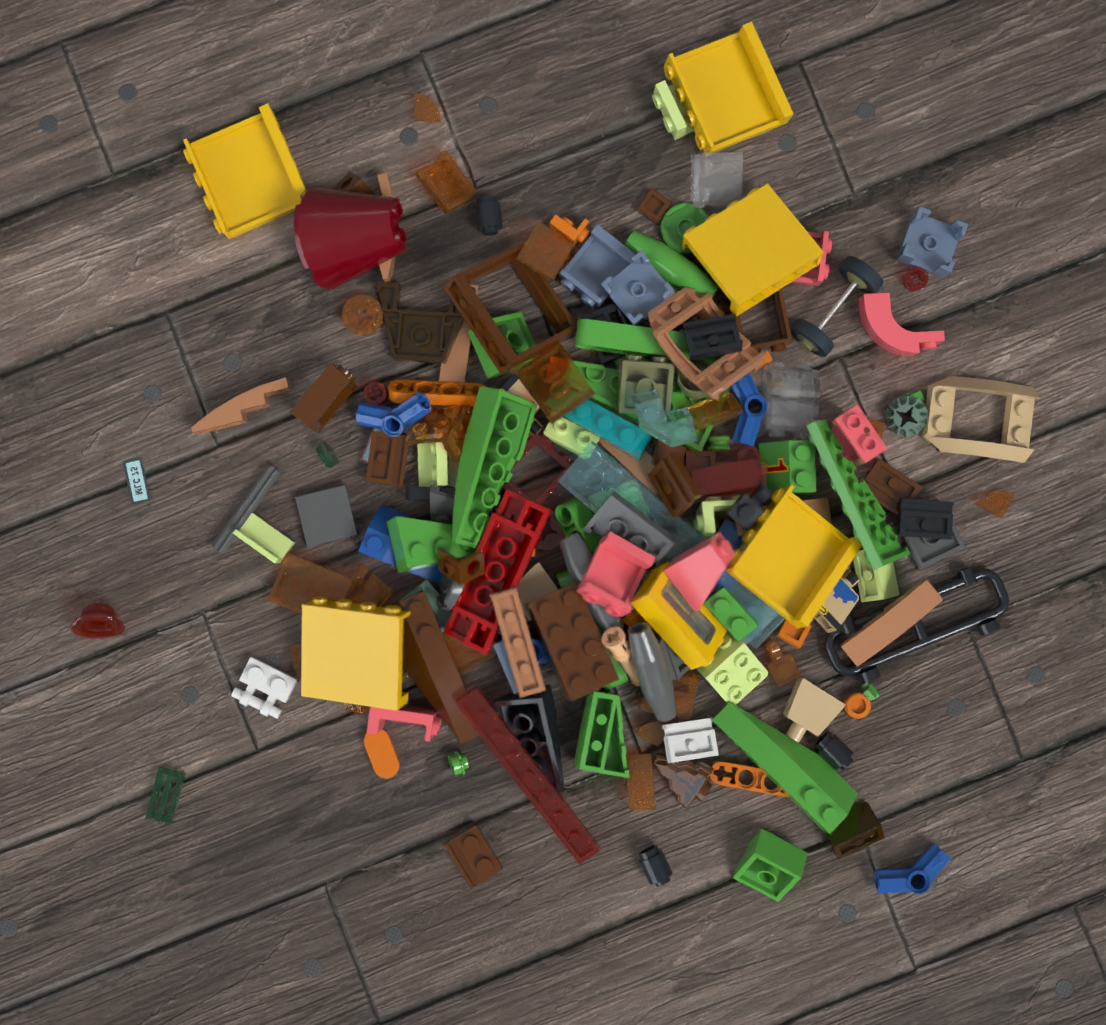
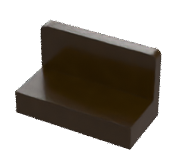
M868 802L852 807L848 815L831 834L826 833L838 860L885 838L881 823Z

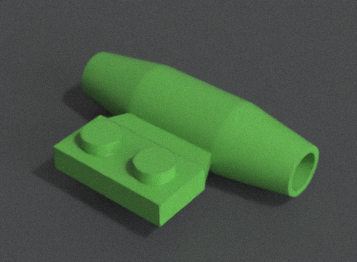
M636 230L627 239L625 246L635 254L642 250L663 280L667 281L675 290V294L684 287L696 289L695 293L706 295L710 293L713 295V299L720 287L702 269L663 242Z

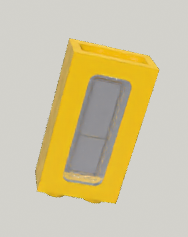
M668 561L650 570L630 604L691 670L701 666L706 667L712 663L717 648L724 642L723 637L727 629L705 604L696 612L692 609L663 571L670 563Z

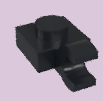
M761 483L750 497L743 492L726 513L745 530H748L763 514L764 510L759 505L764 503L772 495V492Z

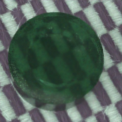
M327 442L317 446V453L328 468L339 464L337 455Z

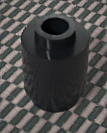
M496 196L479 197L475 205L477 230L483 232L485 236L496 235L498 230L503 228L501 204Z
M829 731L814 745L818 749L817 753L834 770L839 768L844 770L853 761L851 757L853 751L837 735H832Z
M657 845L647 847L638 853L640 857L639 863L649 884H655L656 887H659L670 881L669 877L673 872L663 851L659 850Z

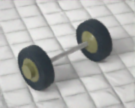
M847 256L840 264L839 271L850 283V286L820 324L816 327L814 324L798 318L790 327L791 335L798 341V344L805 350L820 357H826L834 347L831 339L821 329L852 290L857 288L866 294H875L883 285L880 275L868 263L856 257Z

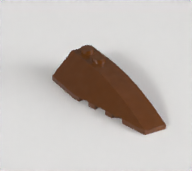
M425 590L391 604L400 606L401 610L410 611V615L403 619V668L461 744L485 734Z

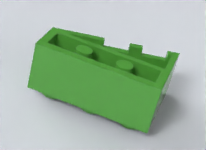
M398 516L387 522L398 573L438 565L437 549L443 548L461 560L475 553L479 545L477 544L474 549L453 543V525Z
M595 690L586 696L573 764L579 770L630 778L626 761V745H624L620 697L613 692Z

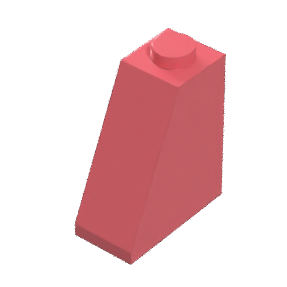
M719 532L674 557L663 571L696 612L709 597L735 555L731 544Z

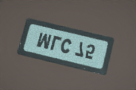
M142 458L123 461L132 504L150 501Z

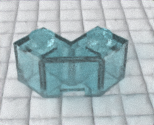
M656 389L631 396L635 418L641 430L670 447L697 441L693 417L687 407L664 413L662 400Z

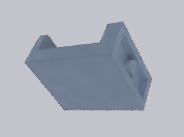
M597 224L591 231V236L568 265L559 272L560 283L570 292L574 289L582 295L580 299L591 308L594 305L599 309L609 296L601 283L610 276L614 278L632 263V258L636 254Z

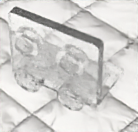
M691 153L690 204L692 207L704 208V205H729L735 200L740 201L742 199L743 153Z

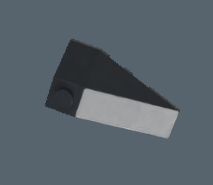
M545 685V691L521 698L519 692L515 694L512 692L495 699L493 704L498 725L502 732H506L512 742L511 747L515 753L518 752L524 762V769L538 793L564 792L557 714L551 685Z

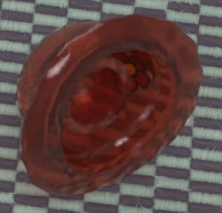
M93 603L82 610L80 617L71 623L70 630L81 638L104 639L119 636L125 631V625L117 619L116 611L110 605Z

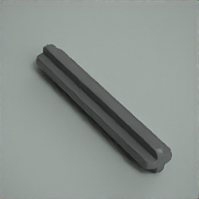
M273 465L266 467L212 544V547L217 552L225 553L236 538L233 532L235 529H241L251 513L255 511L281 473L279 469Z

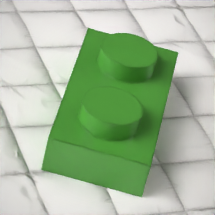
M722 585L704 602L706 607L737 641H740L758 627V621L725 585Z

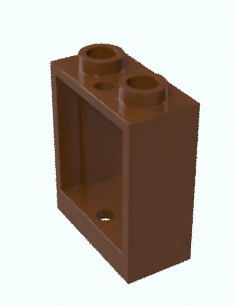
M782 288L767 297H772L780 339L751 344L750 346L759 353L767 349H771V353L784 351L786 346L793 341ZM727 297L730 314H733L730 310L731 301ZM740 315L735 317L739 332L744 336Z
M330 363L290 412L307 427L319 434L358 388L353 383L356 378L341 365L336 368Z

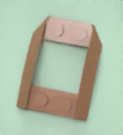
M684 287L648 312L654 337L675 366L708 396L718 401L719 394L750 371L755 374L766 358V353L763 351L759 353L750 346L751 341L739 332L742 351L726 354L705 370L700 371L680 351L670 338L668 332L695 313L698 314L701 320L724 315L714 303L712 294L702 295L695 293L696 289Z

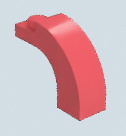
M890 293L864 294L858 299L860 318L865 331L878 346L890 353L900 356H915L920 353L919 346H921V350L936 349L938 344L945 341L944 331L911 332L899 326L891 312Z

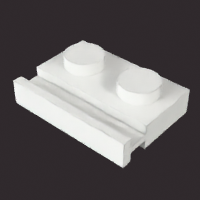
M713 718L662 725L665 734L663 738L667 763L719 755L715 730L712 728Z

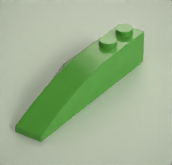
M480 386L459 463L453 510V543L476 548L490 520L488 515L494 505L497 506L501 499L499 493L504 483H509L513 475L510 471L515 462L520 461L524 453L537 407L536 403L501 389Z
M728 702L712 719L822 831L831 834L848 815L858 793L820 755L731 702Z

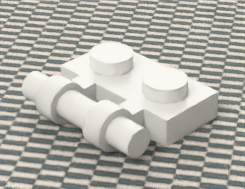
M252 656L239 681L248 685L246 690L243 691L235 687L231 696L240 700L239 703L246 707L250 705L260 710V714L268 717L270 715L278 719L282 709L274 706L277 699L284 703L288 701L298 678ZM256 689L269 695L266 701L253 696Z

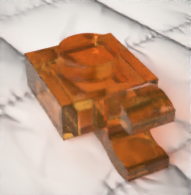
M773 639L764 644L772 658V661L766 663L778 688L802 676L791 653L787 652L782 655L777 641Z

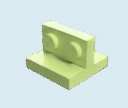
M437 433L436 436L417 437L419 487H431V485L448 488L456 487L459 463L466 435L448 436L446 433Z

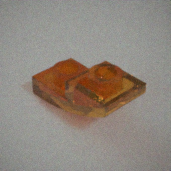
M626 755L627 769L629 770L630 777L627 778L630 811L656 810L652 755Z

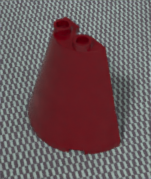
M323 187L308 188L300 195L302 199L301 204L296 205L294 212L296 247L304 268L311 270L314 275L311 279L319 287L333 290L406 251V233L403 228L399 227V218L403 216V208L399 198Z

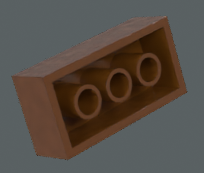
M577 582L525 604L567 701L576 700L620 680L607 649L602 643V638L587 603L583 599V595L576 592L579 586Z

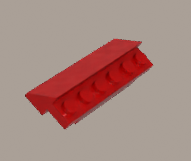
M506 489L498 510L492 514L476 552L481 551L484 553L485 572L483 575L464 584L457 602L452 607L453 612L444 633L462 641L464 645L484 655H488L499 630V623L490 594L518 587L551 509ZM477 560L470 563L468 573H472L476 569Z

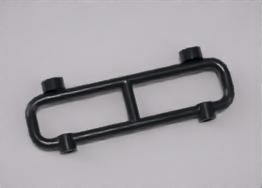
M968 567L956 572L958 578L934 587L940 595L973 584L981 579H988L991 581L998 597V605L995 608L928 635L920 619L913 625L918 639L873 656L858 667L855 664L846 666L841 662L835 648V640L839 636L862 628L863 625L882 613L884 608L854 619L853 615H849L838 630L828 633L825 637L824 646L829 661L834 670L844 676L858 674L861 684L881 677L877 666L977 626L980 636L1000 629L996 618L1003 615L1009 605L1008 593L1002 579L993 570L985 568L973 571L972 567Z

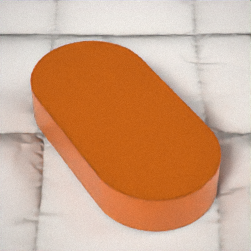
M382 729L378 734L367 733L364 737V746L375 773L385 779L393 777L400 768V760L389 733L385 729Z

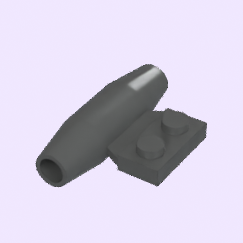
M576 533L559 543L568 573L573 583L577 582L579 585L591 562L593 553L581 536ZM645 574L643 575L636 592L639 590L640 586L644 582L646 578ZM586 601L594 621L603 633L611 627L624 628L622 617L612 616L601 605Z
M636 623L628 629L632 662L643 695L657 720L662 722L669 721L677 714L672 680H679L690 668L659 634H657L656 639L648 623Z

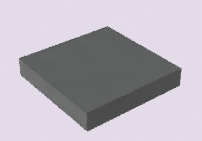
M346 485L295 497L307 547L358 535Z
M954 521L952 525V540L902 536L918 570L966 548Z

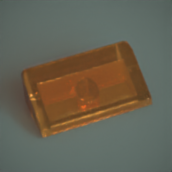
M727 392L719 395L718 401L710 398L683 408L692 432H696L740 416L743 409L733 394Z

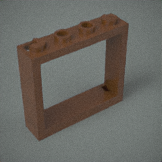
M523 243L453 275L444 286L445 291L501 375L567 340L577 330V324L573 316L570 315L560 296L555 292L546 275L541 271L532 254L529 253ZM509 264L513 266L557 333L518 355L515 354L470 285V283Z

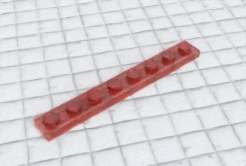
M476 685L456 699L455 704L578 864H582L601 851L600 845L479 687Z

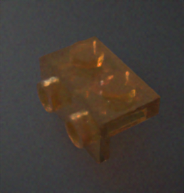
M446 150L440 153L437 160L418 169L415 174L445 215L467 204L475 192L472 181L465 176L458 167L456 160Z

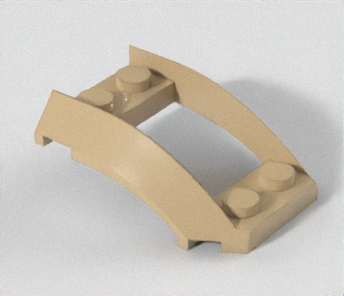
M948 376L941 381L929 385L927 388L925 406L928 411L926 426L922 430V437L928 443H932L939 449L938 452L973 455L1025 463L1035 450L1029 449L1034 402L1035 399L1041 398L1034 387L987 379ZM956 390L1006 396L1001 444L950 438Z

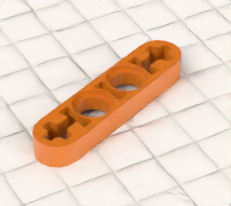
M399 379L388 384L389 399L395 403H402L417 392H420L428 397L430 405L474 407L480 386H486L480 383Z
M715 761L710 765L713 768V772L709 778L715 784L788 797L778 786L773 789L765 787L764 780L767 775L759 767L727 761ZM720 766H723L724 771L732 773V767H735L736 769L733 774L734 783L730 782V776H722L721 780H718L717 775L713 774L714 770H718ZM749 770L752 773L753 778L749 784L740 783L739 774L741 771Z

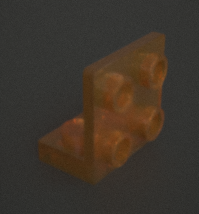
M452 405L442 408L432 407L431 412L420 418L412 428L411 433L406 439L407 443L410 445L442 442L451 461L460 462L466 432L472 415L470 405Z

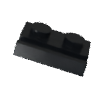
M735 314L683 323L690 361L742 351V342Z
M899 499L900 510L898 514L897 536L952 540V507L954 502Z

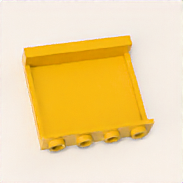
M752 22L742 25L740 31L676 57H674L673 53H670L664 64L665 75L668 80L672 81L675 87V97L679 103H682L685 109L686 122L689 126L693 127L696 134V144L700 150H703L705 156L787 124L794 115Z
M268 103L259 107L260 114L190 143L187 138L183 140L187 148L183 150V153L188 163H193L196 172L193 173L195 181L199 187H203L205 190L204 202L209 211L213 210L215 213L214 225L218 233H223L228 239L294 212L296 205L301 204L302 199L300 195L306 190V186L277 119Z
M768 183L761 188L756 187L752 189L740 201L735 200L731 202L719 214L714 213L710 215L698 227L692 226L684 233L682 249L686 250L689 248L729 298L731 301L730 310L735 314V317L818 266L824 253Z
M791 484L784 488L779 487L770 498L772 503L768 508L765 507L763 509L764 512L757 519L758 523L754 529L750 528L742 537L743 544L739 550H734L735 555L725 571L793 626L802 628L809 626L862 547V543L856 537H846L792 493L795 486Z
M324 596L313 597L311 601L302 604L301 696L396 711L408 703V693L402 692L403 619L410 615V611L401 610L400 606L395 605L385 606L384 608L376 607V604L372 602H364L360 605L352 604V600L340 599L336 602L328 601V597Z

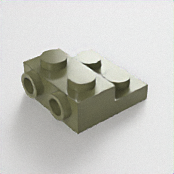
M626 354V359L619 360L617 412L670 416L675 364L667 362L668 357L652 356V361H644L641 355Z

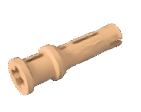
M619 627L607 629L602 635L603 645L610 649L611 657L615 661L620 662L632 684L640 686L632 662L630 642L625 640L624 631Z

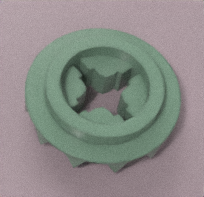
M906 395L894 399L886 411L888 427L895 434L905 437L918 434L926 426L928 411L925 404L914 396ZM913 407L911 416L916 422L907 420L906 423L901 425L902 416L896 411L906 413Z

